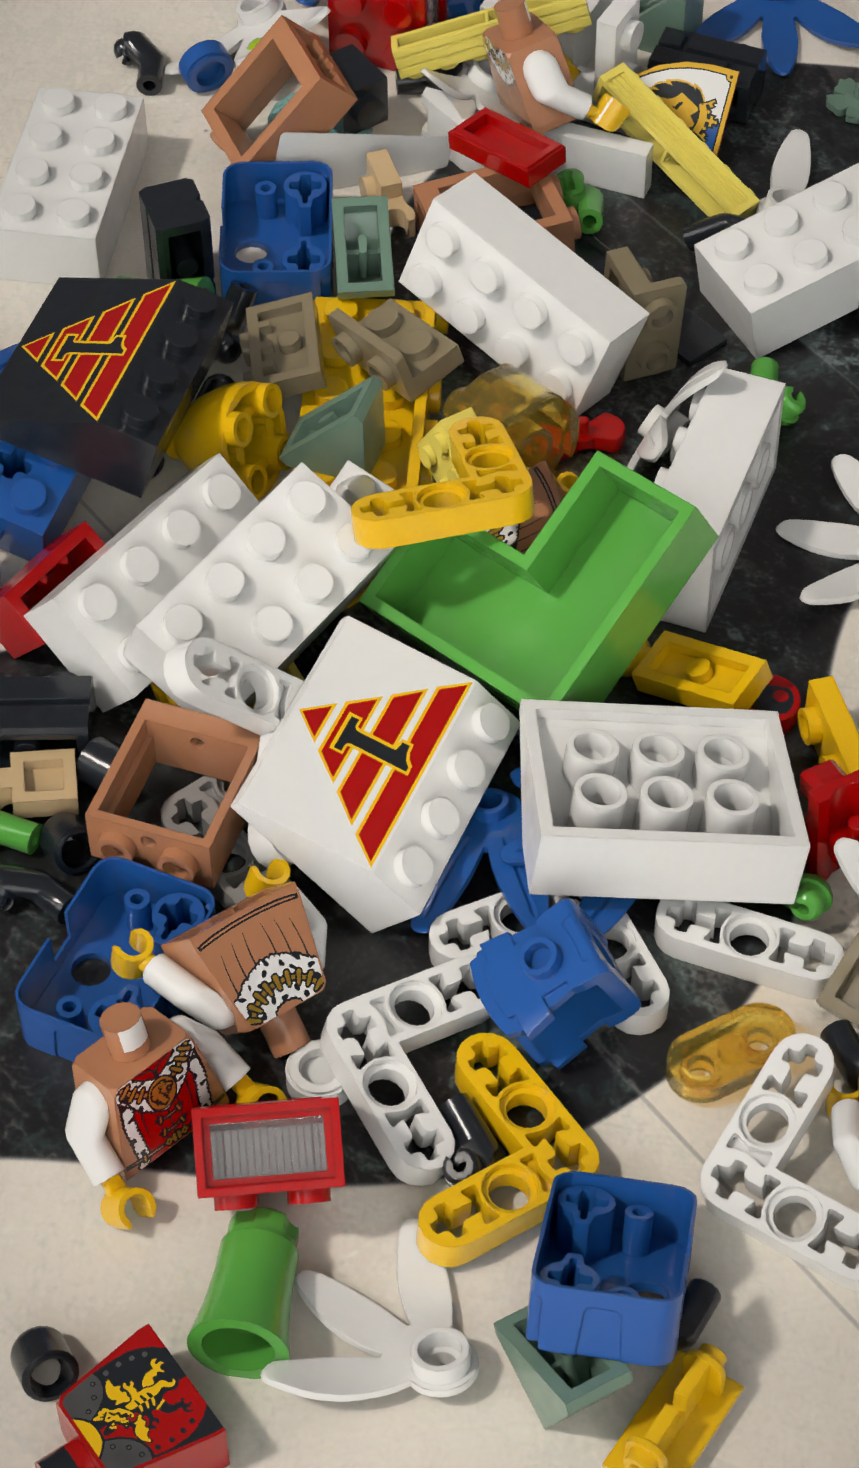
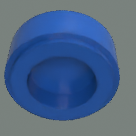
M205 40L196 43L183 54L179 62V73L192 91L198 93L209 92L221 87L230 77L234 68L233 59L225 46L216 40Z

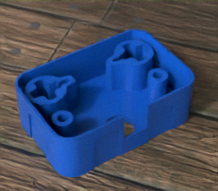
M319 161L237 162L229 165L224 170L221 203L223 226H220L219 268L223 298L226 297L232 280L247 283L258 290L253 306L312 292L314 299L316 296L333 297V173L327 164ZM249 247L260 248L267 253L264 259H258L254 263L243 262L236 257V254L240 250Z
M115 856L99 861L91 869L64 911L68 937L54 957L51 938H47L17 984L15 997L22 1034L26 1043L34 1049L74 1062L77 1055L103 1037L99 1019L101 1014L114 1004L131 1002L140 1009L142 1007H153L167 1018L177 1016L181 1010L144 983L143 977L129 980L120 977L114 972L111 966L112 946H119L128 955L135 956L141 954L130 946L129 937L130 931L143 928L153 937V954L155 956L165 954L161 947L163 943L216 915L214 896L211 892L200 885L126 858ZM88 959L102 960L111 968V972L105 981L92 986L78 983L73 978L72 973L79 963Z
M569 1171L557 1175L552 1183L531 1270L526 1339L538 1341V1349L556 1353L577 1354L643 1366L658 1367L672 1362L677 1352L680 1321L682 1320L687 1276L690 1268L697 1210L696 1195L685 1187L673 1184L582 1171ZM637 1291L654 1292L665 1299L640 1297Z

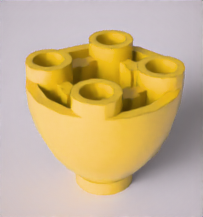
M243 381L222 385L204 394L190 405L166 453L174 460H181L189 471L220 453L255 498H262L270 492L279 478L281 470L291 468L279 459L290 435H287L280 387L274 383Z

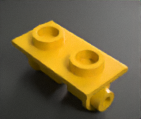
M703 1343L698 1350L691 1349L687 1353L679 1350L602 1463V1467L693 1468L744 1390L743 1385L726 1376L723 1368L727 1362L725 1354L714 1345Z

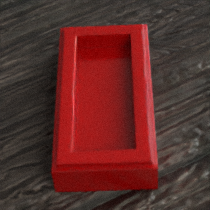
M486 107L448 132L450 149L528 188L566 163V147Z

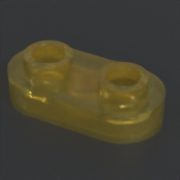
M751 1003L735 1009L680 1035L672 1042L667 1054V1082L674 1093L684 1100L693 1103H711L754 1083L774 1048L784 1038L796 1034L795 1025L785 1011L771 1004ZM752 1043H762L769 1048L766 1050H755L749 1045ZM702 1070L709 1073L710 1076H696L691 1074V1072Z

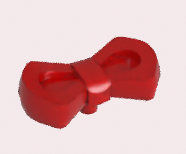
M603 412L590 422L588 417L580 416L577 419V423L572 425L551 420L547 421L540 430L538 444L546 458L560 462L577 451L588 449L618 453L626 439L624 423L620 418L608 412Z

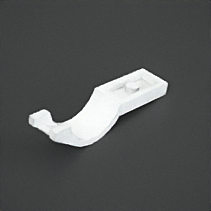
M429 87L425 88L421 95V102L427 107V121L422 127V136H448L450 130L466 119L462 118L455 108L453 96L445 91ZM570 122L542 134L566 147V163L550 174L556 173L557 175L565 169L576 168L583 173L584 183L645 198L651 186L654 143ZM451 149L449 160L461 170L468 172L486 167Z

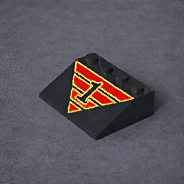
M59 277L0 374V440L142 498L219 352L234 302L213 294L205 288L194 286L180 279Z

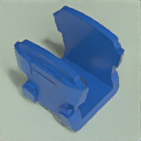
M570 898L563 899L554 904L535 921L534 925L513 935L505 932L481 943L480 947L482 950L478 951L477 957L470 962L476 990L490 1017L509 1038L517 1037L527 1053L542 1067L551 1064L561 1070L588 1047L584 1040L599 1027L606 1024L609 1027L615 1026L634 1015L641 1007L638 995L627 983L610 953L608 941L601 928Z

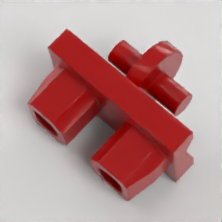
M827 760L804 770L800 774L799 789L808 800V811L803 816L810 842V850L806 860V873L818 874L826 881L833 872L841 868L834 854L836 841L845 837L859 842V770L846 774L834 760Z

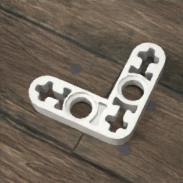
M208 637L196 638L173 646L166 654L164 660V676L168 687L176 697L260 735L257 760L304 683L303 680ZM201 674L211 678L201 681ZM242 676L247 678L254 687L256 703L253 709L247 706L241 697L239 683ZM250 824L248 825V843L253 856L260 864L268 868L270 862L274 859L285 860L289 865L294 864Z
M501 892L447 911L435 919L429 931V956L434 967L458 957L467 955L477 956V952L482 950L480 944L490 940L489 931L482 932L484 925L490 927L491 938L505 932H509L512 935L518 933L506 928L501 922L505 916L513 913ZM548 895L549 908L563 899H568L569 896ZM572 899L578 905L580 904V902L577 899ZM626 913L605 934L606 939L622 943L627 949L626 954L619 959H615V962L625 979L632 976L631 987L635 990L641 1001L650 999V1006L640 1007L634 1015L615 1026L627 1034H650L661 1028L667 1019L670 989L666 978ZM458 938L463 945L470 944V948L460 950L455 943L448 944V940Z
M660 899L657 907L654 937L657 946L665 954L678 960L801 998L817 999L845 954L842 945L834 937L824 932L732 905L729 902ZM683 919L695 923V925L688 927L687 932L675 929V927H679L682 924ZM715 927L721 929L718 944L710 942V938L713 939ZM752 935L761 939L767 948L758 955H743L731 946V941L738 936ZM778 947L788 949L784 953L783 963L777 962ZM810 958L822 961V964L817 967L816 972L804 969V966L809 963Z
M467 955L455 958L344 1001L331 1010L321 1033L320 1047L326 1061L389 1169L399 1180L408 1185L421 1187L431 1185L441 1179L443 1176V1161L446 1156L450 1159L452 1158L455 1140L451 1129L406 1053L481 1024L490 1018L481 999H477L472 991L456 995L462 981L469 989L476 988L470 962L477 956ZM452 998L447 1009L445 1000ZM401 1001H415L426 1008L430 1021L423 1025H410L399 1018L395 1011V1005ZM344 1027H347L353 1035L361 1033L366 1035L362 1048L356 1039L346 1038L343 1040L340 1037ZM365 1056L368 1063L362 1069H359ZM375 1080H390L403 1090L405 1101L394 1106L383 1105L371 1096L368 1085ZM414 1115L411 1126L408 1128L405 1122ZM412 1138L420 1148L431 1146L434 1149L430 1160H427L421 1152L410 1154L407 1151Z
M808 1033L793 1034L784 1038L774 1048L704 1162L699 1175L702 1199L707 1209L722 1221L834 1283L853 1291H859V1263L855 1269L847 1267L846 1252L829 1240L826 1241L824 1253L821 1254L815 1251L824 1241L828 1230V1223L831 1220L838 1223L834 1227L835 1239L849 1247L856 1248L859 1245V1213L782 1172L829 1095L835 1081L834 1056L828 1044L818 1036ZM809 1056L815 1059V1070L818 1076L805 1074L800 1079L794 1089L795 1103L803 1105L801 1108H798L784 1095L792 1079L791 1066L788 1062L792 1061L801 1064ZM774 1088L777 1092L771 1091L769 1089ZM762 1111H774L785 1117L789 1126L786 1134L781 1139L772 1143H763L750 1135L747 1129L750 1120L755 1114ZM738 1171L744 1173L745 1188L764 1200L768 1186L774 1188V1190L766 1197L761 1217L758 1219L753 1217L756 1213L754 1199L738 1191H734L728 1199L722 1198L720 1184L716 1179L719 1176L731 1179ZM801 1203L813 1211L816 1221L808 1233L802 1236L791 1237L777 1229L774 1223L777 1211L786 1204Z

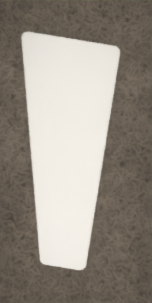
M284 132L280 135L275 161L323 162L332 170L334 190L359 185V178L367 176L366 153L387 149L399 176H405L446 167L451 149L449 148L448 136Z

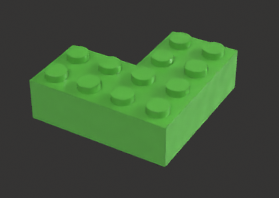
M597 450L525 554L485 530L398 546L386 560L359 601L387 627L451 668L478 681L490 693L517 710L520 708L521 699L603 703L719 536L696 506Z

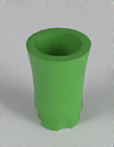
M258 1206L250 1211H237L230 1219L228 1232L220 1243L215 1269L204 1302L187 1337V1347L191 1355L199 1363L212 1371L232 1377L261 1379V1371L269 1363L289 1360V1320L293 1285L299 1260L297 1250L299 1228L289 1222L285 1213L272 1208Z

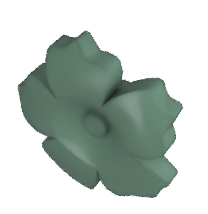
M850 77L839 79L838 85L834 88V93L826 95V107L836 116H845V121L849 123L859 124V82L856 83Z

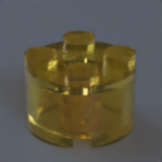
M504 363L497 368L483 373L470 383L467 388L459 387L452 391L446 399L443 409L446 418L472 407L477 417H492L499 420L507 430L527 470L546 460L557 479L560 473L554 469L560 462L563 454L565 453L572 458L579 438V418L576 410L561 396L512 364Z

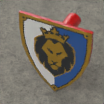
M686 61L658 65L638 73L641 80L718 157L740 71L712 64Z

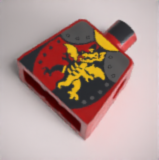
M149 1323L137 1330L60 1396L56 1403L61 1431L67 1443L35 1462L36 1468H225L230 1465L225 1428Z

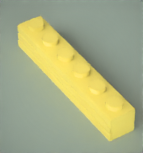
M526 0L529 12L535 14L556 35L565 32L578 33L584 30L586 26L592 25L587 0ZM494 7L390 36L392 54L401 80L423 77L424 75L420 71L424 67L431 71L440 68L442 70H449L464 61L471 59L481 61L488 58L482 35L486 29L499 24Z
M622 62L599 77L592 99L598 103L603 95L607 93L630 111L620 128L630 138L654 143L653 161L708 217L725 212L745 217L754 215L760 203L754 192L746 187L731 169L709 149L707 144L701 141L686 126L685 122L678 118L664 104L663 100L641 80L638 74Z

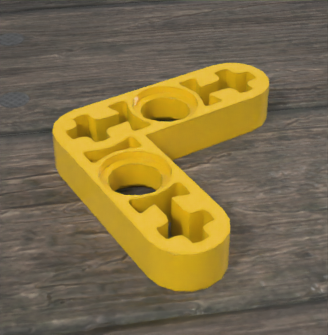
M484 416L469 417L452 424L449 428L451 459L460 478L376 493L355 501L351 506L355 542L365 548L386 549L516 525L530 519L535 513L532 478L504 425L495 418Z
M494 1033L471 1035L460 1044L456 1055L455 1083L460 1093H468L488 1128L510 1155L432 1196L423 1204L418 1214L416 1244L420 1253L429 1262L441 1267H457L466 1264L543 1222L554 1178L563 1172L571 1171L567 1167L555 1170V1156L565 1166L577 1163L579 1164L578 1171L598 1174L600 1164L599 1151L594 1142L516 1047L505 1037ZM480 1062L485 1067L475 1071L474 1063ZM499 1066L497 1079L487 1068ZM499 1085L502 1088V1091L497 1095ZM517 1106H530L541 1112L545 1121L539 1126L523 1128L509 1120L507 1112ZM555 1137L554 1148H552L549 1143ZM512 1186L526 1195L528 1203L522 1208L505 1210L497 1207L491 1201L489 1194L495 1188ZM474 1205L476 1214L470 1217L471 1206ZM443 1222L450 1229L463 1225L462 1235L456 1238L450 1231H443L437 1234V1224Z

